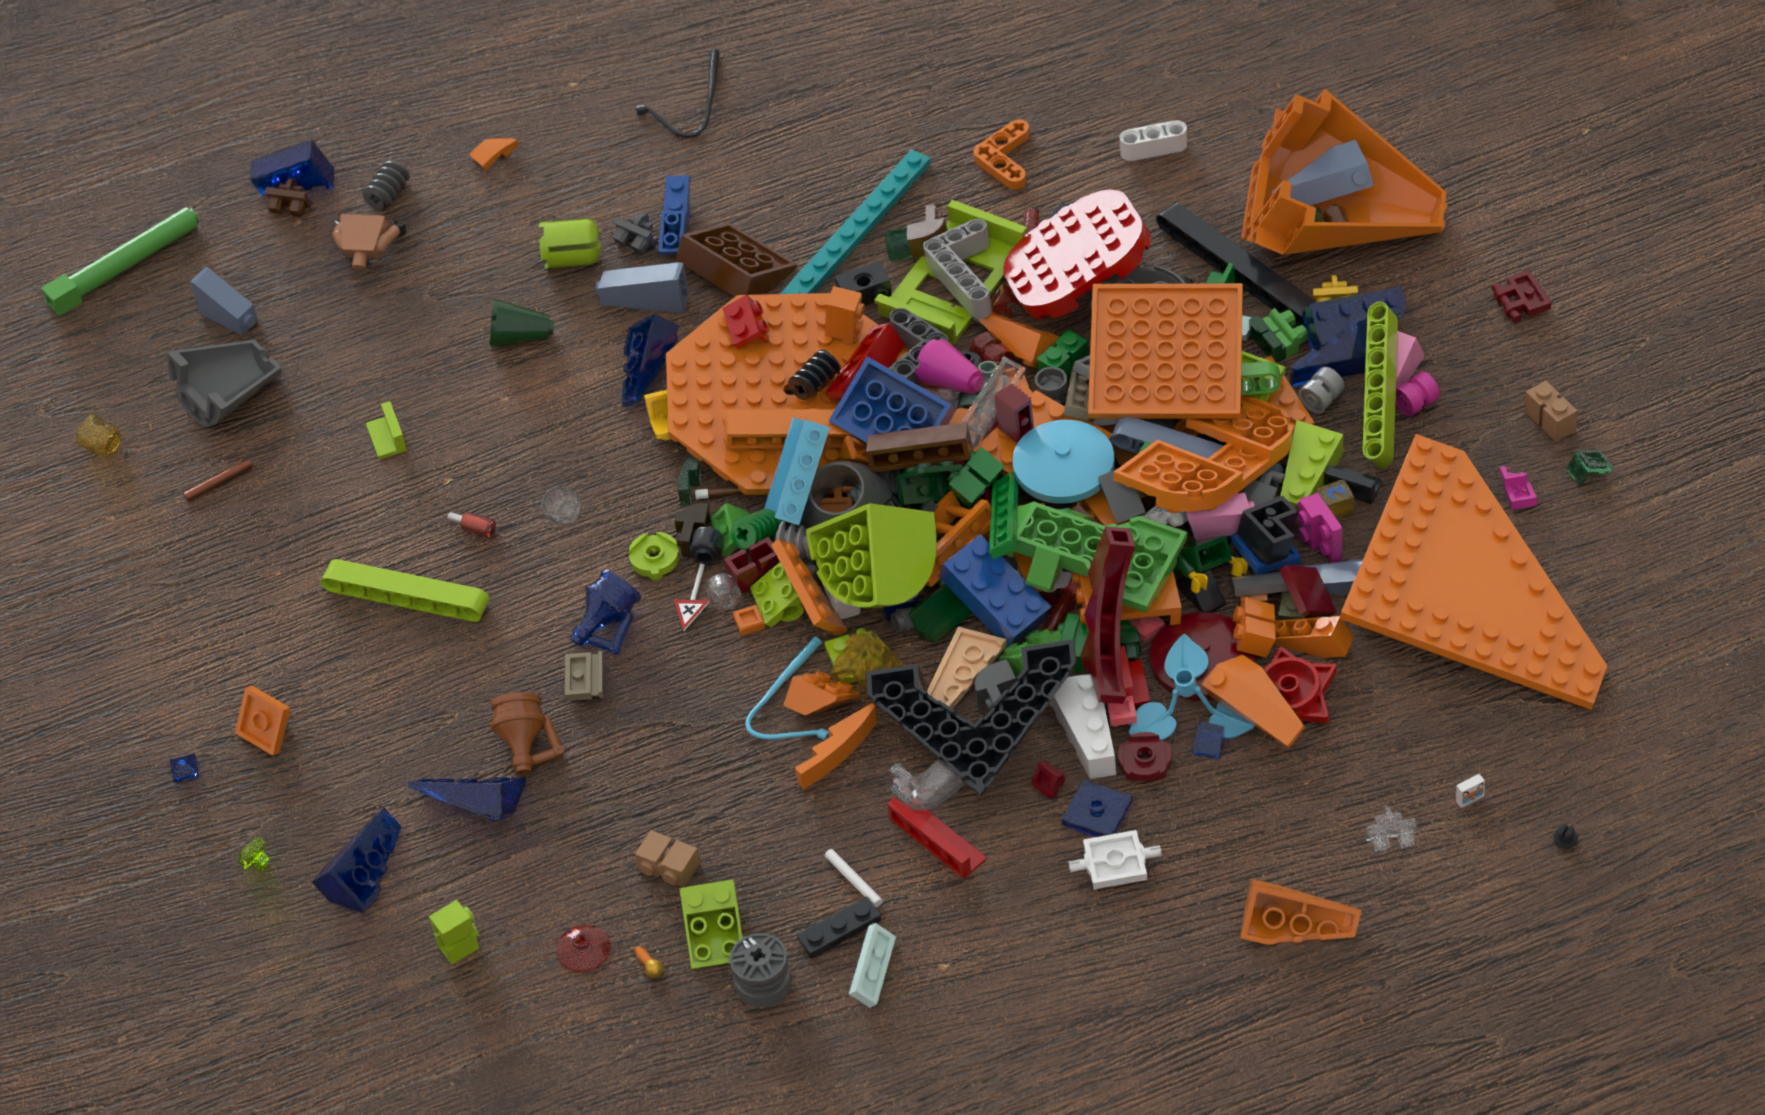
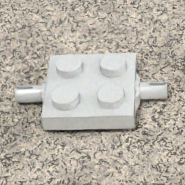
M1134 830L1084 839V859L1068 862L1070 873L1087 870L1091 876L1093 889L1147 880L1146 859L1161 857L1162 854L1160 845L1144 848L1138 839L1137 831Z

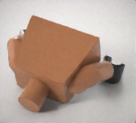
M341 214V223L339 219L335 220L336 226L332 236L338 248L348 258H353L352 268L365 270L367 259H379L381 253L388 248L397 236L400 237L406 234V222L397 225V220H392V226H390L385 216Z

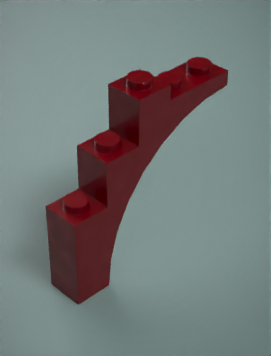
M1105 526L1088 571L1093 591L1084 613L1089 633L1080 656L1085 673L1091 674L1098 702L1124 704L1126 699L1120 659V621L1125 582L1135 549V543L1129 528Z

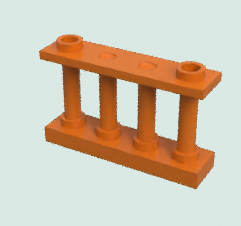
M949 491L936 504L938 506L934 511L936 538L941 533L945 534V536L936 543L935 563L932 573L925 584L926 586L932 587L940 579L939 574L947 560L980 534L983 536L990 529L991 506L988 501L981 499L971 510L961 507L954 493ZM957 517L962 518L955 526L950 525Z

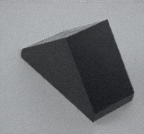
M1210 569L1199 572L1205 574L1208 578L1207 589L1204 590L1200 587L1199 593L1191 590L1192 579H1187L1184 576L1176 581L1177 588L1200 612L1213 613L1226 605V601Z

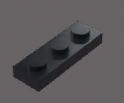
M866 896L798 933L797 940L809 957L813 959L868 929L870 925L881 922V915Z

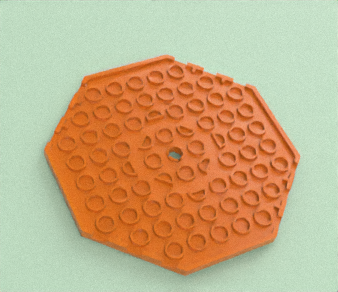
M830 293L748 295L752 300H757L763 308L762 318L769 327L767 334L770 342L765 344L758 338L738 350L733 345L724 312L721 308L666 353L669 438L674 442H680L687 448L690 454L701 462L704 460L713 467L714 472L726 481H732L738 486V490L745 495L769 494L783 448L726 449V410L737 408L743 410H758L761 408L768 410L786 408L835 409L842 398L830 400L825 394L834 379L829 380V384L823 386V390L817 392L815 398L808 397L806 400L785 393V391L789 390L788 380L791 376H794L797 370H800L802 365L815 352L821 349L832 354L838 360L842 370L871 328L878 326V324L863 314L860 318L864 320L862 331L860 334H856L853 342L826 336V303ZM737 295V296H735L732 300H730V301H729L726 305H724L723 307L729 305L730 303H732V302L738 300L739 298H741V297H743V296H745V295ZM904 346L891 366L909 352L910 349ZM823 448L817 469L832 462L851 460L839 456L841 448Z

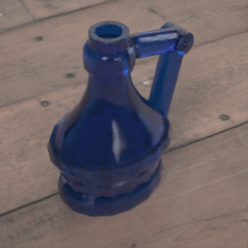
M603 569L598 579L585 586L586 610L584 618L580 625H576L572 630L570 640L579 647L589 643L611 651L613 654H618L621 651L622 642L633 620L631 610L634 604L641 600L642 596L621 577L610 570ZM620 622L612 641L592 635L599 628Z

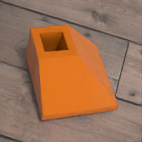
M819 671L816 674L804 673L801 676H793L783 706L805 716L813 715L858 699L860 693L852 690L853 686L842 681L837 683L830 680L831 676Z

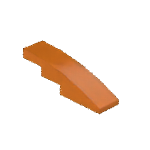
M873 703L828 728L830 738L812 747L813 757L795 767L797 782L803 790L830 773L864 741L877 724L876 709Z

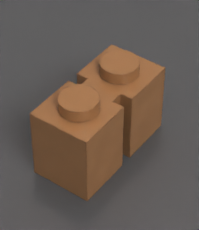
M1547 381L1526 391L1525 412L1538 425L1542 424V429L1554 441L1557 442L1576 431L1577 410L1564 397L1560 398V393Z
M650 830L635 853L638 870L648 876H662L663 880L668 884L686 887L701 864L698 849L678 840L669 849L672 838Z

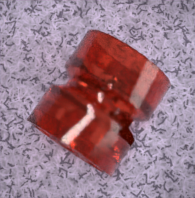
M983 332L970 345L969 351L979 354L983 362H995L1000 368V374L1006 373V368L1012 367L1014 364V353L1005 344H1002L999 338L992 332Z

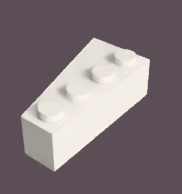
M1091 674L1067 677L1049 704L1053 707L1059 723L1065 729L1066 736L1070 743L1073 744L1088 777L1094 779L1116 775L1115 755L1104 703L1098 702Z

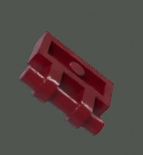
M1530 270L1507 277V286L1502 287L1500 283H1495L1492 286L1494 298L1503 305L1504 313L1514 323L1522 319L1519 313L1521 311H1525L1528 317L1551 309V301ZM1515 296L1517 300L1512 302L1510 297Z

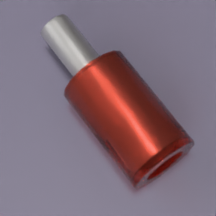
M450 512L447 517L448 521L460 524L462 530L488 538L493 535L496 527L495 520L470 512H465L463 516Z

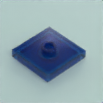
M1083 779L1061 819L1062 825L1096 837L1116 834L1133 802V796Z

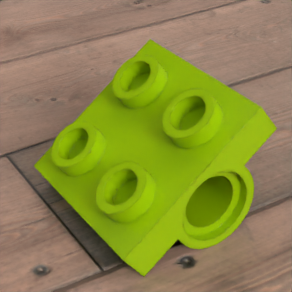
M780 562L750 587L764 623L772 628L780 620L791 622L802 616L804 608Z

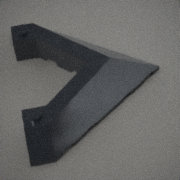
M1074 639L1021 647L1023 671L1018 675L1015 684L1009 690H1005L992 704L993 708L984 718L981 717L975 724L968 719L965 720L955 710L942 701H937L925 691L924 678L918 664L866 672L868 696L982 796L1077 665Z

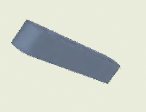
M1134 417L1117 419L1111 436L1113 445L1136 454L1139 453L1145 441L1153 443L1157 439L1205 458H1209L1223 447V445ZM1279 463L1269 468L1284 473V469ZM1261 476L1255 480L1260 482ZM1272 481L1271 486L1279 489L1280 483Z

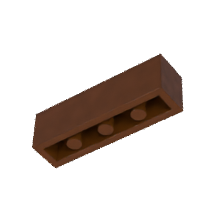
M968 422L868 435L866 454L871 472L916 467L917 464L932 463L933 465L945 461L970 460L972 440Z

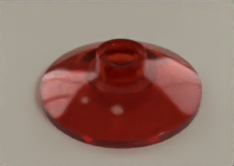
M580 925L569 929L560 937L556 953L558 960L565 968L576 972H586L599 967L606 961L611 945L609 937L602 929L592 925Z

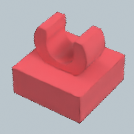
M1133 695L1126 696L1124 704L1107 703L1111 726L1118 727V725L1124 724L1129 726L1132 723H1137Z

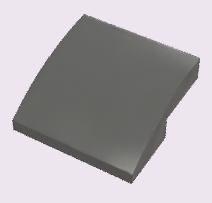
M1280 572L1231 577L1232 590L1236 597L1288 591Z

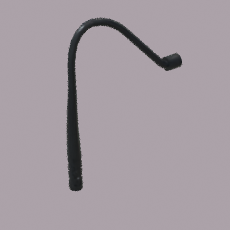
M713 48L710 51L706 115L702 126L697 131L684 133L674 129L654 110L646 107V105L636 106L637 115L647 114L648 111L668 130L680 137H695L702 133L710 118L717 80L719 50Z

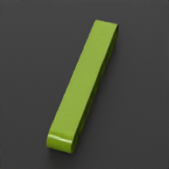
M1384 302L1372 304L1367 313L1363 454L1379 469L1388 467L1394 458L1398 318Z
M339 559L331 560L320 581L322 587L332 593L471 622H477L481 619L490 601L489 595L479 588Z

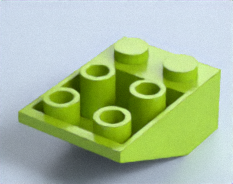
M734 880L680 888L691 969L729 964L731 950L743 938Z

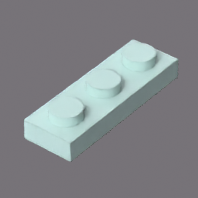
M877 923L868 927L849 992L851 996L869 1008L877 1005L896 936Z

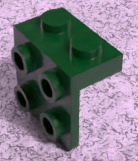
M954 461L940 462L939 465L932 466V463L917 464L916 467L904 469L905 473L896 476L900 504L902 506L918 505L929 500L938 503L948 493L945 476L963 470L962 464L954 465Z

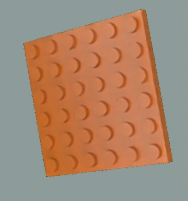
M1243 283L1093 284L1088 402L1089 419H1120L1123 417L1138 419H1241Z

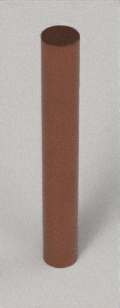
M246 459L183 493L184 497L189 502L252 468L253 465L249 459Z

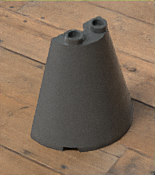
M255 340L175 350L167 353L169 374L171 380H176L177 382L176 386L180 391H177L176 394L181 404L197 423L206 427L221 422L282 373L280 364L273 358L268 359L266 349L261 347Z

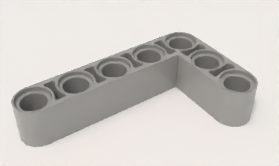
M981 219L964 223L925 241L923 244L927 267L962 306L977 319L986 318L992 313L989 290L962 260L990 246L987 224Z

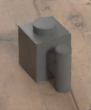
M1268 469L1260 475V482L1254 480L1243 491L1248 502L1253 501L1254 505L1257 506L1280 497L1278 488L1271 486L1272 481L1282 484L1285 474Z

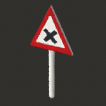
M700 564L690 600L674 599L683 631L688 628L710 603V600H695L705 564Z

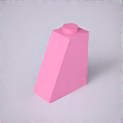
M1399 331L1397 334L1396 387L1404 382H1408L1425 355L1417 338Z
M1237 493L1224 504L1217 506L1215 510L1186 512L1195 540L1223 535L1227 537L1237 533L1242 512L1255 505L1253 501L1248 502L1245 493Z

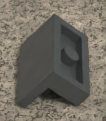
M1116 470L1099 476V481L1116 522L1120 524L1130 518L1144 515L1146 511L1137 489L1126 487L1124 484L1114 481V471Z

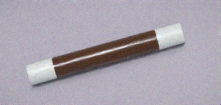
M737 485L695 490L696 500L744 494L738 490Z

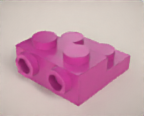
M1318 493L1300 499L1297 503V507L1300 510L1297 515V523L1300 526L1298 528V535L1303 543L1306 542L1311 550L1320 548L1321 553L1324 556H1328L1331 562L1342 561V526Z

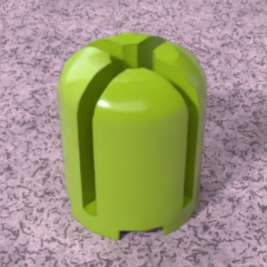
M585 218L540 222L539 227H544V236H541V239H539L541 260L547 261L544 269L592 265L599 259L601 242L598 240L600 233L593 220Z

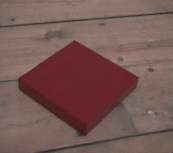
M1285 565L1280 569L1282 578L1300 615L1331 617L1337 613L1316 567Z

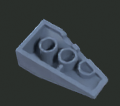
M1356 140L1331 147L1296 175L1286 180L1292 183L1290 197L1308 205L1317 204L1374 186L1367 161Z
M1363 559L1304 567L1317 568L1328 593L1348 595Z

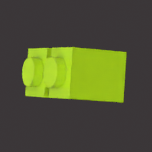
M455 900L429 916L437 946L452 965L479 949L476 938L479 936V932L472 923L475 921V918L467 906L463 908Z

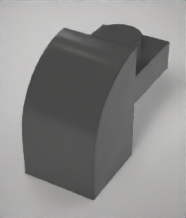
M1007 659L986 666L978 673L975 679L978 707L985 705L987 713L993 708L992 704L1005 690H1009L1016 682L1015 675Z

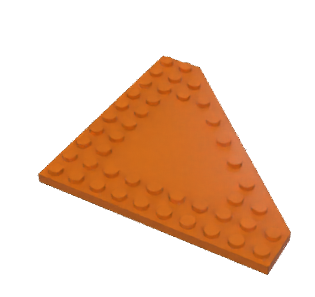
M1415 434L1339 619L1592 710L1607 664L1463 450Z

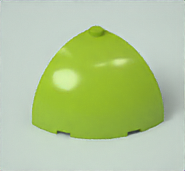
M869 503L806 529L810 556L812 560H816L819 568L817 574L821 582L836 599L855 607L882 608L906 602L922 590L934 567L936 558L934 512Z

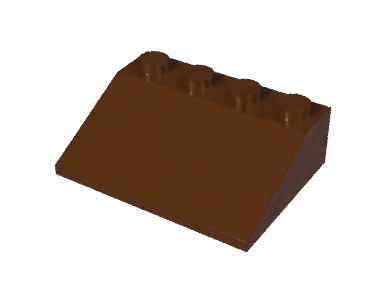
M731 223L683 234L676 261L684 263L686 269L701 275L702 279L714 283L720 290L728 292L733 296L746 294L765 295L792 273L798 265Z

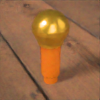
M637 946L634 949L636 956L644 964L647 976L658 978L663 974L664 966L662 962L653 959L641 946Z

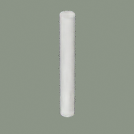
M829 849L825 853V857L864 897L867 896L875 907H879L882 904L883 900L833 849Z

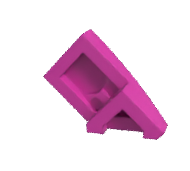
M1501 466L1500 475L1511 509L1537 506V497L1531 483L1527 482V474L1523 472L1514 474L1508 472V467Z

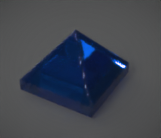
M195 753L170 759L173 782L199 776Z

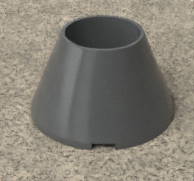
M837 461L826 464L816 470L800 524H796L799 530L800 526L804 525L806 530L869 503L887 504L886 501L893 497L891 489L884 477L879 472H871L870 466L855 461ZM851 486L861 491L858 501L848 510L833 513L820 508L823 497L834 488Z

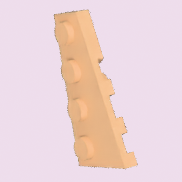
M958 627L927 693L937 701L940 700L953 709L975 684L978 673L986 666L991 665L1006 648L1007 639Z

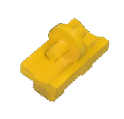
M1331 275V282H1323L1322 288L1313 289V299L1322 306L1325 315L1332 313L1331 304L1340 303L1341 313H1354L1355 303L1358 300V286L1347 287V281L1337 282V275Z

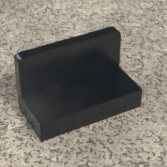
M1328 466L1324 472V490L1330 488L1339 489L1338 485H1342L1346 494L1336 491L1332 492L1372 504L1382 485V479L1341 466H1335L1334 468Z

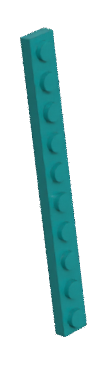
M910 150L780 294H814L931 165V158Z

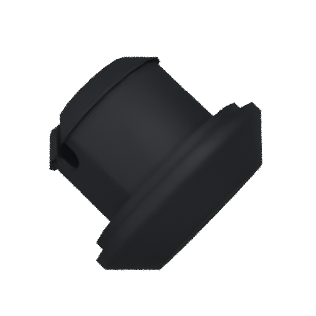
M1564 824L1554 833L1553 840L1557 846L1566 849L1577 844L1578 836L1572 826L1568 827Z

